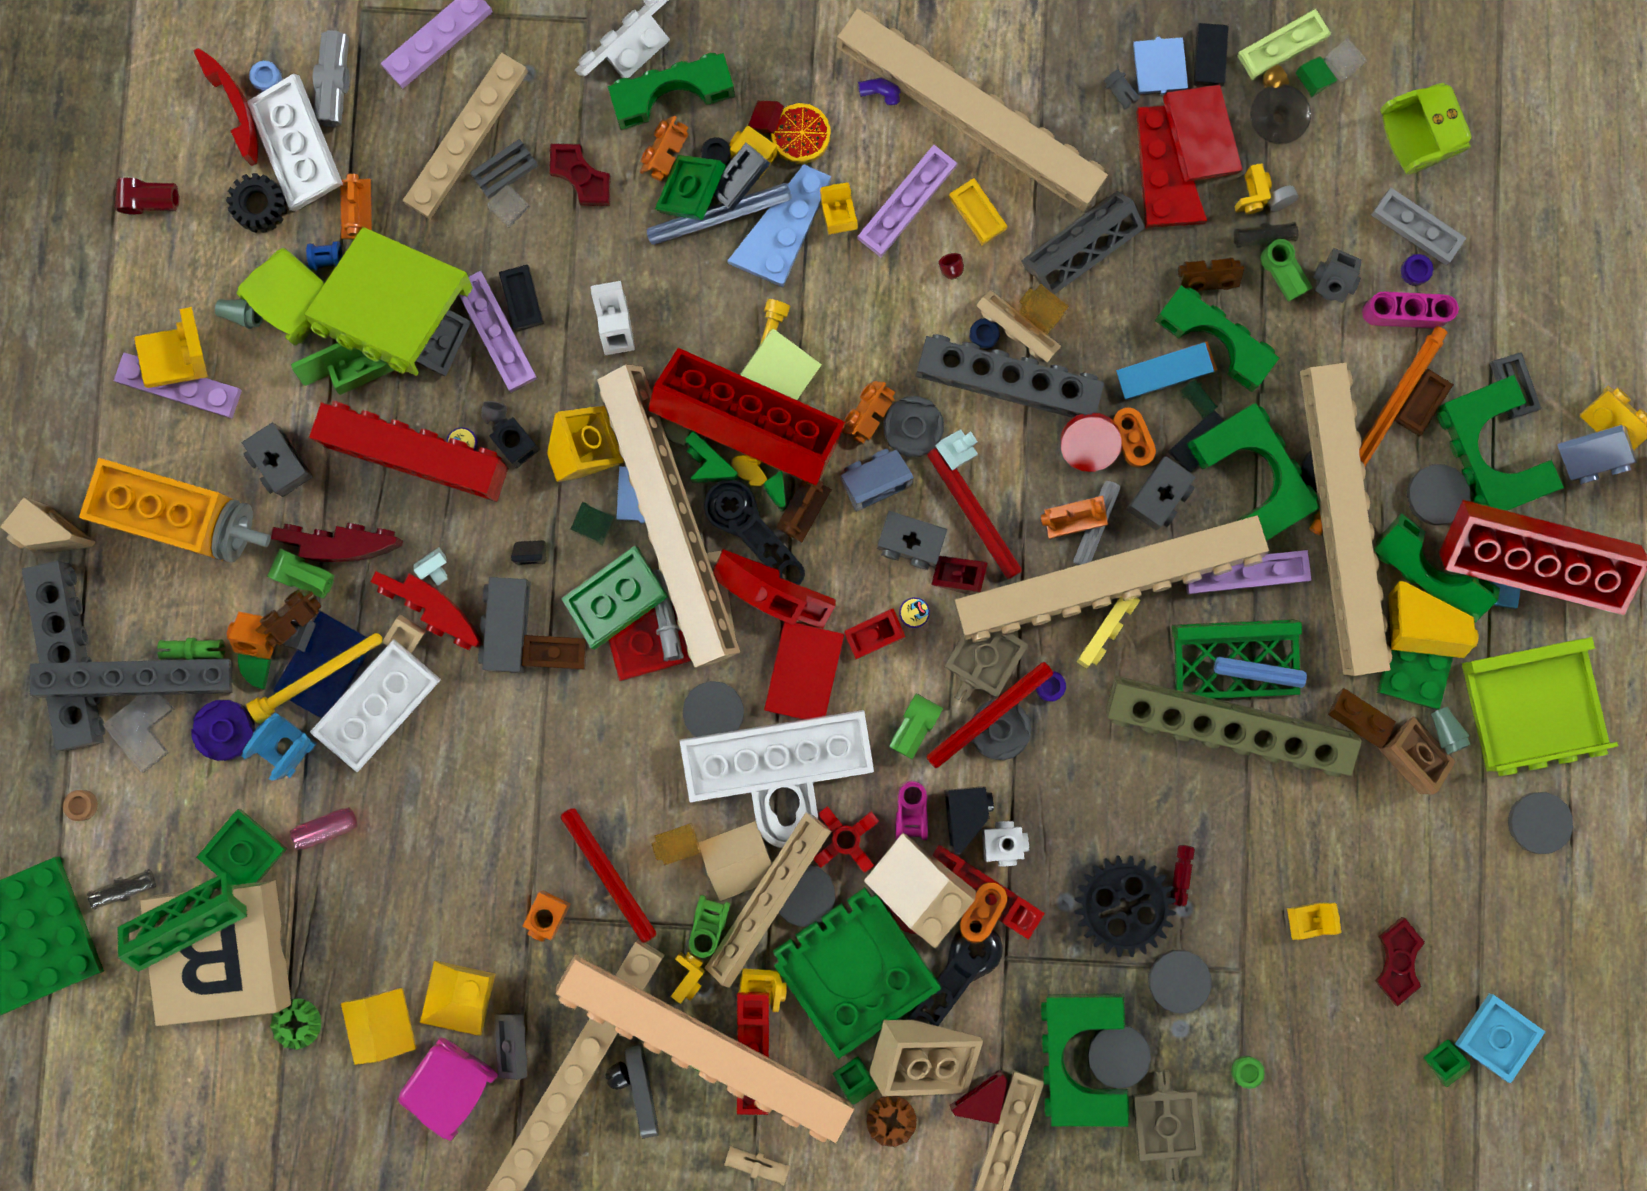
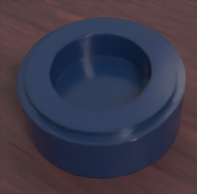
M986 318L975 321L969 332L970 342L979 345V350L993 348L1000 337L998 325Z

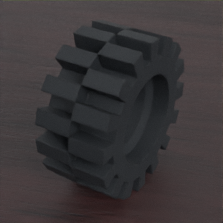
M252 173L251 178L245 174L242 176L244 180L242 182L236 179L233 183L237 187L235 189L230 187L228 192L231 194V197H226V202L230 205L227 208L233 215L232 217L242 227L257 233V230L265 233L267 232V227H270L272 230L277 228L274 223L276 221L282 223L284 219L281 217V214L287 213V209L284 206L287 202L281 188L272 179L270 180L268 176L263 174L260 177L258 173ZM254 193H263L268 199L266 209L261 213H250L246 206L248 198Z

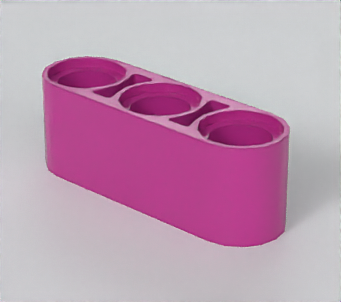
M1379 292L1364 304L1362 316L1367 323L1375 326L1435 328L1436 326L1443 327L1453 320L1458 314L1459 307L1457 301L1452 296L1444 294ZM1374 303L1383 305L1385 315L1376 312ZM1405 304L1411 305L1414 308L1415 316H1410L1406 313ZM1435 306H1440L1444 309L1445 318L1437 315Z

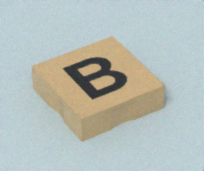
M276 880L233 885V896L247 906V917L148 967L156 1026L277 1013L291 1005L286 960L280 942L281 918ZM222 890L214 891L209 900L221 895ZM187 891L157 894L140 900L141 912L144 914ZM196 900L188 903L181 914L190 911ZM169 914L161 917L154 928L162 925Z

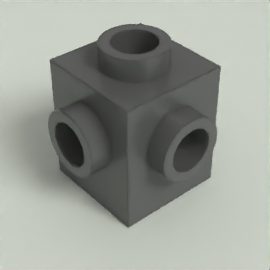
M1333 248L1326 262L1320 261L1314 272L1313 278L1317 279L1315 292H1318L1327 300H1337L1343 303L1348 293L1353 295L1360 283L1361 278L1358 275L1360 274L1362 259Z

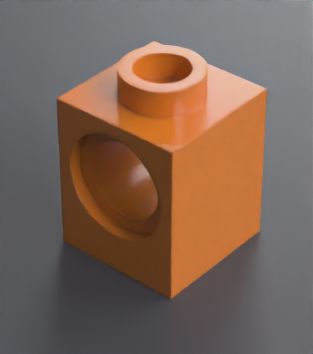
M238 612L235 622H231L227 630V639L230 641L234 653L270 660L274 648L265 639L269 634L265 635L256 631L262 625L260 620L263 616Z
M542 890L538 893L522 927L528 929L527 935L541 942H544L546 938L551 940L555 938L571 903ZM545 909L551 912L553 921L550 926H543L538 921L540 910Z

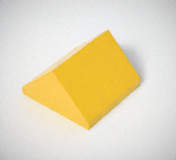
M403 987L341 1003L354 1065L379 1062L417 1049Z

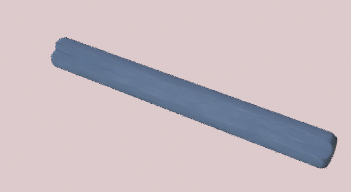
M782 183L746 195L733 211L728 209L723 203L707 209L703 220L679 217L649 227L647 229L649 242L655 245L789 201L792 198L790 188L787 183Z

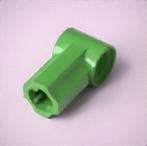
M1285 239L1275 240L1263 250L1260 258L1261 264L1265 270L1271 272L1287 302L1313 288L1297 262L1294 247L1289 241ZM1272 250H1278L1282 253L1283 262H1277L1273 259Z
M279 549L267 577L292 588L295 586L302 590L312 591L314 595L323 599L330 592L335 576L329 573V571L306 563L305 559L283 549Z
M916 693L903 715L904 720L896 731L889 747L913 759L927 732H930L935 725L943 708Z

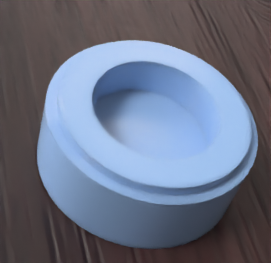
M260 61L252 66L249 72V79L259 92H263L282 81V75L272 62Z

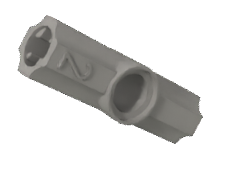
M327 30L321 33L319 64H316L313 69V86L316 91L314 113L320 125L336 127L342 123L344 94L348 93L350 85V74L347 67L349 37L347 34L338 31Z

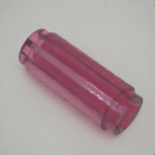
M350 807L346 809L341 808L297 825L294 829L290 830V836L297 850L307 849L351 832L352 829L358 827L355 814Z

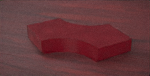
M550 144V175L568 181L576 189L580 206H610V174L592 168L583 158L580 144Z
M1401 917L1378 936L1385 949V965L1375 982L1395 1006H1399L1421 988L1415 973V959L1425 941L1404 917Z

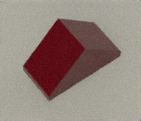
M939 556L931 585L967 595L980 593L988 563Z
M1001 1069L949 1106L953 1114L958 1117L999 1124L1007 1079Z

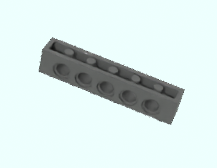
M933 334L932 337L926 336L916 373L917 378L1071 418L1081 414L1085 416L1097 413L1104 382L1098 381L1096 375L1090 373L1071 374L1068 373L1067 368L1059 365H1051L1050 368L1038 365L1039 362L1037 360L1027 357L1017 360L1010 358L1009 353L1001 350H992L990 353L979 350L980 346L970 342H962V345L952 343L950 338L939 334ZM947 355H953L959 360V365L949 368L944 364L943 358ZM975 363H984L988 367L989 372L986 375H977L973 371L972 366ZM1006 370L1014 371L1017 374L1018 381L1008 383L1003 379L1002 373ZM1034 378H1042L1047 383V389L1044 391L1036 390L1032 386V380ZM1066 385L1072 386L1076 390V397L1072 399L1066 398L1062 394L1061 388Z
M62 561L22 568L39 663H64L62 652L66 648L70 650L71 654L70 659L66 663L92 662L86 650L88 635L86 629L81 624L80 615L83 609L81 601L76 597L74 585L77 583V577L74 569L69 563ZM57 588L59 597L52 603L50 595ZM60 618H63L65 626L64 629L60 633H58L56 630V623ZM100 697L46 698L55 749L57 751H69L104 743L105 724L103 719L99 717L97 705L100 703ZM77 708L82 712V718L78 723L73 719V713Z
M230 659L30 663V696L35 698L232 693V662Z

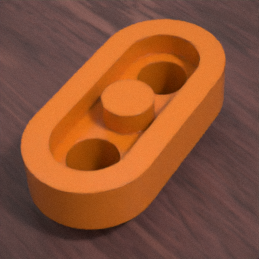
M1123 408L1112 419L1117 424L1122 438L1121 451L1128 464L1137 468L1144 467L1155 457L1156 448L1141 413L1134 408ZM1122 421H1130L1132 428L1129 430L1124 429ZM1134 448H1141L1144 452L1143 457H1136L1133 452Z
M986 883L978 889L975 901L966 910L960 922L961 934L967 941L980 943L989 937L1007 903V894L1003 887L996 883ZM988 895H994L997 898V903L992 906L988 905L985 902V898ZM973 922L980 923L982 926L981 931L978 933L972 932L970 924Z

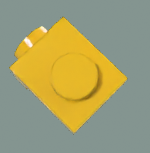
M1263 163L1250 166L1244 174L1250 197L1241 198L1234 206L1236 213L1245 211L1246 214L1260 212L1271 199L1269 191L1272 187L1269 173L1264 171Z
M846 182L821 187V207L828 235L858 229V222L851 199L850 184Z
M1311 903L1287 908L1292 940L1341 934L1340 916L1336 903Z
M680 952L675 958L677 962L689 970L671 995L680 1004L685 998L690 1001L693 999L702 986L698 983V980L705 972L701 967L703 962L691 952H688L686 955Z
M742 968L739 992L769 993V1004L772 1012H779L780 1002H785L787 991L786 983H782L779 972L775 970Z

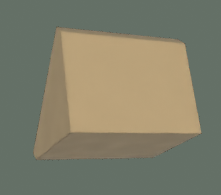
M756 821L699 842L707 874L720 901L756 888L772 865L770 855L760 830L757 828Z

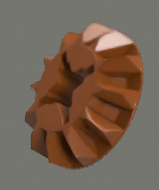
M884 1096L871 1105L867 1114V1128L871 1137L882 1146L897 1147L907 1143L913 1133H915L916 1114L912 1105L904 1098ZM898 1109L897 1121L904 1127L893 1126L887 1134V1123L879 1116L891 1117L892 1113Z

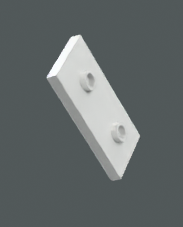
M293 73L247 101L289 210L296 212L343 185L299 75Z
M393 639L310 733L353 770L358 772L441 679Z

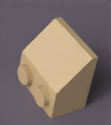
M25 497L0 526L9 534L7 539L21 549L26 547L33 552L41 550L51 553L92 547L96 543L50 506Z

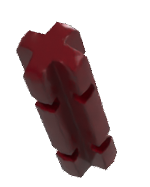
M1178 846L1176 857L1179 859L1175 863L1172 884L1174 891H1171V898H1175L1176 902L1172 903V905L1182 907L1187 905L1188 894L1186 891L1190 887L1193 866L1191 860L1194 859L1195 852L1192 846Z

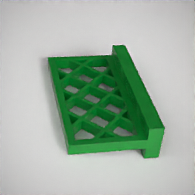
M1295 619L1172 625L1176 690L1184 692L1183 680L1193 672L1204 683L1195 692L1187 693L1208 698L1300 695L1299 687L1279 688L1275 683L1262 682L1257 689H1248L1241 682L1244 678L1233 676L1230 677L1234 682L1226 690L1218 691L1210 684L1218 674L1213 672L1205 679L1195 668L1206 656L1215 663L1216 658L1210 652L1218 643H1226L1234 650L1227 658L1233 659L1238 654L1244 661L1251 662L1240 651L1248 642L1256 641L1264 650L1253 660L1254 663H1259L1269 653L1280 663L1278 667L1300 670L1299 635H1302V622ZM1280 640H1291V652L1282 661L1271 649ZM1262 641L1271 642L1268 644V646H1266ZM1232 642H1241L1237 647L1232 644ZM1211 643L1206 649L1201 645ZM1195 644L1202 651L1191 665L1183 659L1182 645ZM1183 664L1188 667V668L1184 671V673H1183ZM1268 684H1270L1273 687L1269 689H1264ZM1239 685V686H1240L1242 689H1244V690H1234V689ZM1208 686V687H1209L1210 689H1212L1213 691H1203V690Z

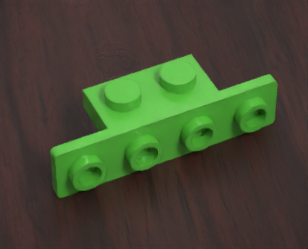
M339 343L291 364L293 372L304 386L330 375L334 388L339 395L394 371L387 362L380 359L378 362L366 357L362 351L356 348L349 350Z

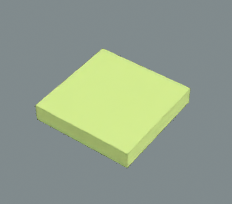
M771 329L739 375L797 400L822 364L775 329Z

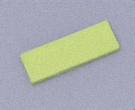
M1314 9L1238 53L1237 57L1253 81L1265 74L1274 65H1281L1329 38L1331 32L1318 11Z

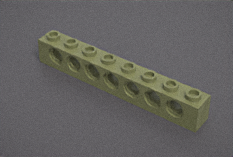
M1114 676L1106 706L1107 717L1111 719L1112 723L1119 726L1129 727L1130 724L1142 726V730L1153 734H1159L1160 731L1172 733L1171 736L1178 740L1189 741L1190 738L1201 740L1203 745L1211 748H1220V745L1231 747L1233 752L1249 756L1252 752L1260 754L1263 759L1275 763L1286 760L1292 762V765L1297 768L1310 770L1311 767L1323 769V773L1334 777H1341V774L1352 776L1362 743L1359 736L1352 731L1119 676ZM1145 701L1149 706L1144 712H1135L1133 710L1135 703ZM1170 708L1179 710L1177 717L1168 720L1163 717L1164 712ZM1204 715L1209 717L1206 725L1201 727L1193 725L1194 720L1198 716ZM1229 723L1239 724L1236 732L1232 734L1224 732V728ZM1258 731H1269V735L1265 740L1257 741L1254 739ZM1289 738H1299V743L1295 747H1285V743ZM1320 745H1329V750L1324 755L1315 754L1316 749Z

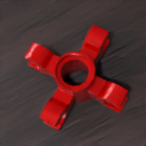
M828 806L818 813L833 832L832 843L814 857L820 868L823 867L836 855L842 853L850 854L864 873L871 869L874 864L859 845L860 836L879 822L872 811L853 826L842 825ZM847 830L854 834L855 842L850 848H842L838 845L837 836L840 832Z

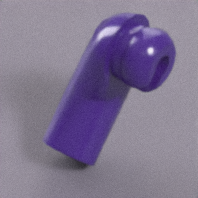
M884 78L858 82L860 97L880 94L885 97L884 100L887 105H896L901 100L899 86Z

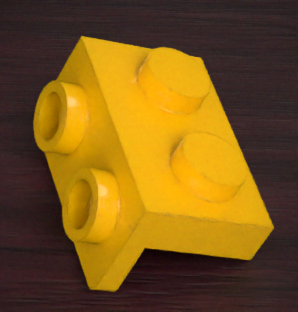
M1609 385L1605 387L1603 393L1580 413V417L1596 432L1620 425L1625 426L1633 451L1647 439V413L1641 408L1636 411L1628 404L1631 399L1618 387L1615 390Z

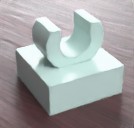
M961 429L935 445L952 471L978 455L973 448V445L978 441L971 432L964 435Z
M438 547L414 564L415 573L420 579L430 575L436 585H440L448 579V575L441 567L447 563L445 554Z

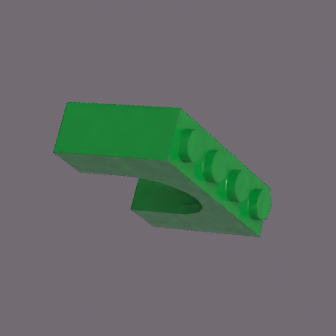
M1515 375L1448 401L1439 407L1440 413L1437 414L1441 427L1444 430H1448L1452 439L1449 444L1453 455L1456 458L1460 457L1463 464L1462 475L1465 477L1468 485H1472L1476 494L1474 503L1505 511L1564 488L1552 459L1522 472L1508 474L1491 468L1480 454L1478 439L1484 424L1491 418L1527 403Z
M1255 402L1186 444L1195 456L1201 469L1212 466L1236 450L1254 451L1268 462L1273 473V487L1269 497L1260 506L1234 521L1258 515L1267 541L1320 507L1316 502L1318 500L1317 494L1310 485L1304 483L1300 476L1302 474L1300 466L1294 459H1290L1284 450L1286 444L1283 438L1277 432L1274 433L1268 424L1270 422L1269 415L1263 407H1258Z
M1124 993L1048 994L1046 1002H1041L1042 1021H1047L1048 1034L1042 1035L1043 1053L1049 1054V1066H1044V1085H1050V1098H1045V1116L1051 1117V1126L1128 1127V1089H1092L1085 1087L1070 1076L1064 1062L1065 1045L1075 1034L1085 1030L1125 1028Z

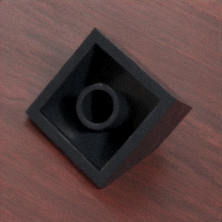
M984 786L944 790L950 851L954 854H961L989 820V812L994 811L992 792H987Z

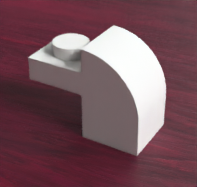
M621 281L591 286V295L597 314L599 335L604 354L610 355L635 350L628 305Z

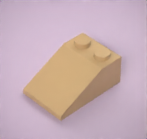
M905 833L899 836L864 879V882L910 929L934 948L937 947L971 906L976 896V890Z
M884 1020L869 1074L883 1096L967 1094L983 1040L981 1037L915 1020Z

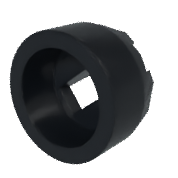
M620 1061L607 1070L605 1078L608 1080V1086L612 1089L619 1090L631 1085L628 1067L624 1062Z

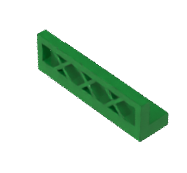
M224 872L119 926L118 958L139 972L247 917V906L233 896L232 876L228 872ZM221 887L222 894L209 900L215 889ZM196 900L190 911L181 914L188 903ZM169 914L162 925L154 928L161 917ZM142 928L136 938L129 941V934Z

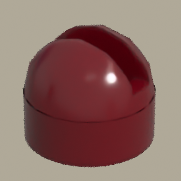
M958 253L947 254L938 262L941 273L948 279H957L964 272V262L962 256Z

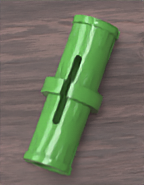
M187 638L186 641L160 640L157 649H171V651L157 652L160 660L223 659L225 650L213 651L212 648H224L225 643L222 639L197 641L196 638Z

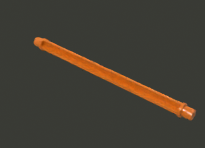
M1436 326L1431 335H1427L1411 366L1405 372L1372 428L1361 442L1359 455L1360 461L1363 462L1364 466L1369 462L1439 348L1443 346V340L1448 334L1444 328ZM1319 509L1313 517L1314 521L1309 530L1321 536L1323 529Z

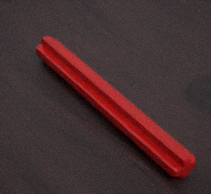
M932 449L927 456L1005 577L1007 579L1015 577L1022 571V568L958 469L956 468L952 471L938 449Z
M1045 662L1040 663L927 754L926 757L934 768H939L1053 675L1050 666Z
M570 808L562 813L560 816L561 820L640 941L647 943L656 936L655 929L576 809Z

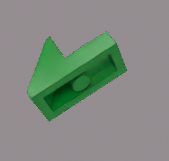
M694 431L685 439L689 447L686 452L698 463L702 460L705 461L690 478L692 483L736 481L739 478L738 472Z

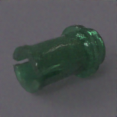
M1194 379L1180 391L1184 395L1182 398H1187L1204 419L1218 408V405L1201 387L1202 382L1198 383Z

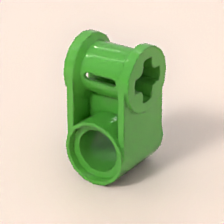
M700 895L689 939L690 950L695 956L706 958L716 951L722 930L725 927L731 905L730 902L722 904L707 900L704 895ZM705 910L717 912L719 915L708 913ZM706 934L710 936L712 947L709 951L702 952L697 949L695 940L698 935Z

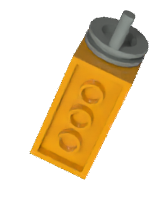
M99 457L79 515L81 519L108 528L145 537L223 561L224 559L229 563L235 562L240 557L247 541L267 547L271 540V535L251 529L253 511L248 503H240L238 500L212 490Z

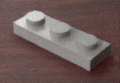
M1390 188L1385 193L1371 214L1377 220L1445 265L1451 262L1466 240L1465 236L1393 188Z

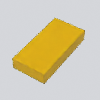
M975 178L949 194V199L982 246L1007 230V224Z

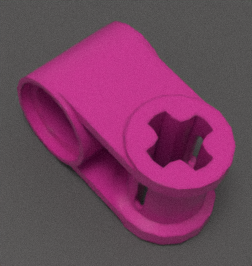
M909 780L899 787L895 824L896 840L902 833H905L908 837H921L922 840H927V793L923 785L918 781ZM912 786L919 788L921 796L917 802L908 803L904 800L903 795L907 788ZM905 825H918V827H905Z

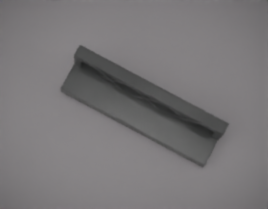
M1116 191L1021 262L1025 270L1037 278L1045 296L1051 298L1145 229V226L1133 200ZM1130 215L1133 225L1125 231H1119L1121 221ZM1102 234H1109L1106 245L1100 249L1095 248L1098 237ZM1079 251L1085 252L1083 260L1076 267L1070 266L1076 253ZM1055 269L1061 270L1058 280L1049 285L1045 276Z

